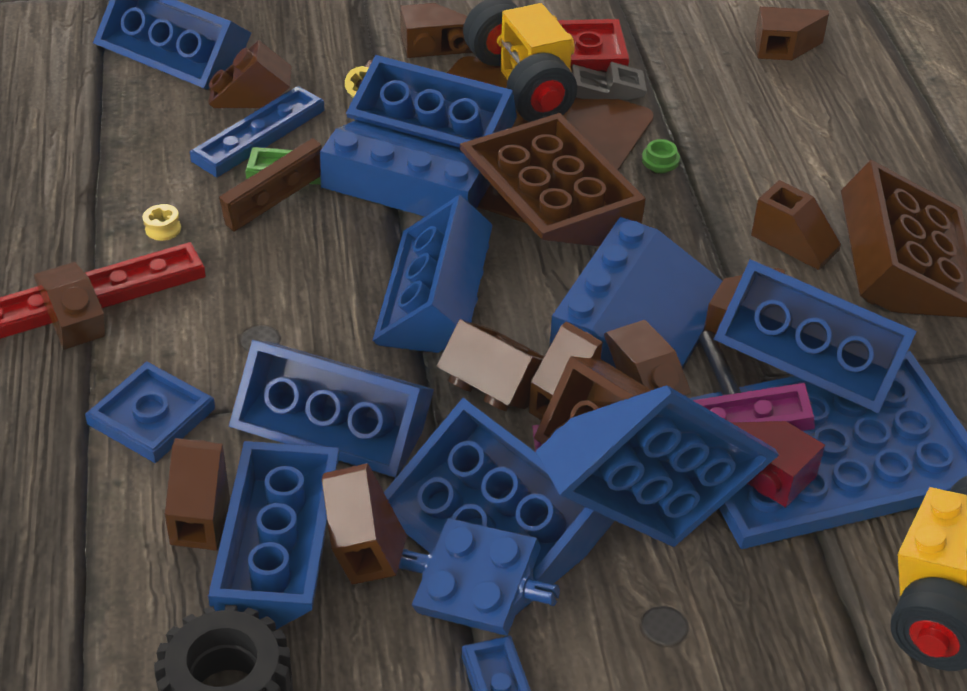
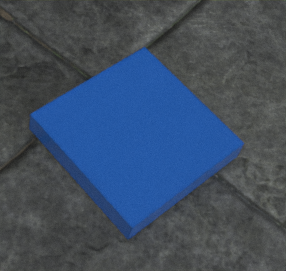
M146 361L85 413L87 425L156 463L172 449L175 438L183 439L215 409V401L212 396Z

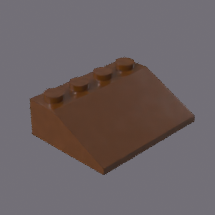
M561 113L460 143V151L542 240L600 246L620 217L642 224L646 198Z
M870 160L841 190L860 296L866 302L872 305L877 304L891 312L967 318V227L962 208L881 164Z

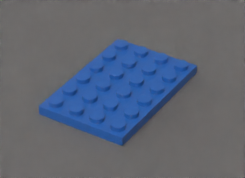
M911 351L906 353L879 413L796 376L739 387L742 393L805 383L814 414L815 429L803 432L825 444L817 476L786 508L770 497L762 495L751 485L746 484L719 507V510L740 549H746L921 506L929 487L950 491L958 480L967 476V431ZM720 391L691 397L690 399L697 400L723 395Z

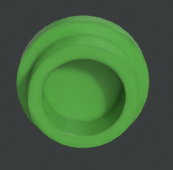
M653 140L642 153L643 164L655 173H666L676 169L679 165L680 155L677 152V147L668 140Z

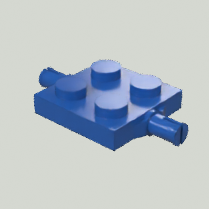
M447 518L437 545L429 555L403 549L399 569L422 574V581L412 602V606L418 614L505 636L509 634L516 613L527 600L555 606L557 603L556 598H559L560 588L557 584L553 585L533 580V568L541 550L537 538Z

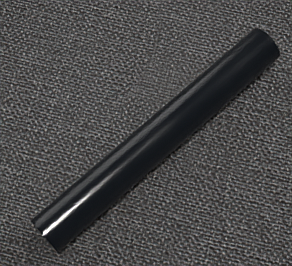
M704 331L699 336V342L722 395L741 393L719 342L713 340L715 334L712 331Z

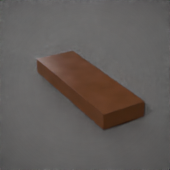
M314 138L308 140L219 196L225 225L234 232L321 176V144Z

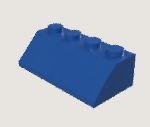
M110 0L93 43L208 90L212 77L221 69L225 71L233 64L236 55L246 48L251 32L232 21L177 0Z
M375 55L346 112L347 118L460 148V143L512 128L517 118L513 90L379 55Z
M460 194L403 231L372 340L378 346L439 353L446 348L459 319L471 322L474 307L478 301L477 293L484 273L483 266L490 246L489 239L493 224Z
M750 259L713 340L879 413L917 331Z
M252 340L228 427L284 444L339 448V461L356 466L368 463L372 471L396 478L402 471L422 434L434 389L277 343Z
M244 441L208 594L209 606H214L215 611L225 610V605H237L239 612H244L249 607L258 611L259 619L266 616L271 618L275 622L277 630L313 609L328 523L322 477L324 473L337 470L339 448Z

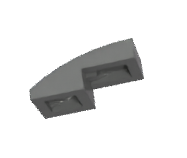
M610 62L606 73L572 64L571 71L577 82V98L631 100L644 97L647 92L643 70Z

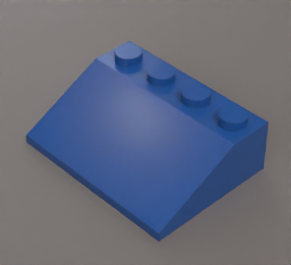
M358 120L336 128L320 151L321 188L424 217L459 194L477 209L491 184L458 147Z
M620 217L553 313L550 345L561 325L567 321L603 342L601 359L616 368L604 333L646 320L676 351L683 369L699 343V336L704 332L708 305L722 280L658 229Z
M667 385L572 417L563 426L555 430L552 436L536 450L559 495L672 547L681 542L779 456L774 447Z
M465 398L460 400L384 491L405 533L429 553L436 547L447 518L537 538L541 550L533 568V580L554 584L583 560L615 521L559 495L538 454ZM527 600L516 615L528 606L532 600Z

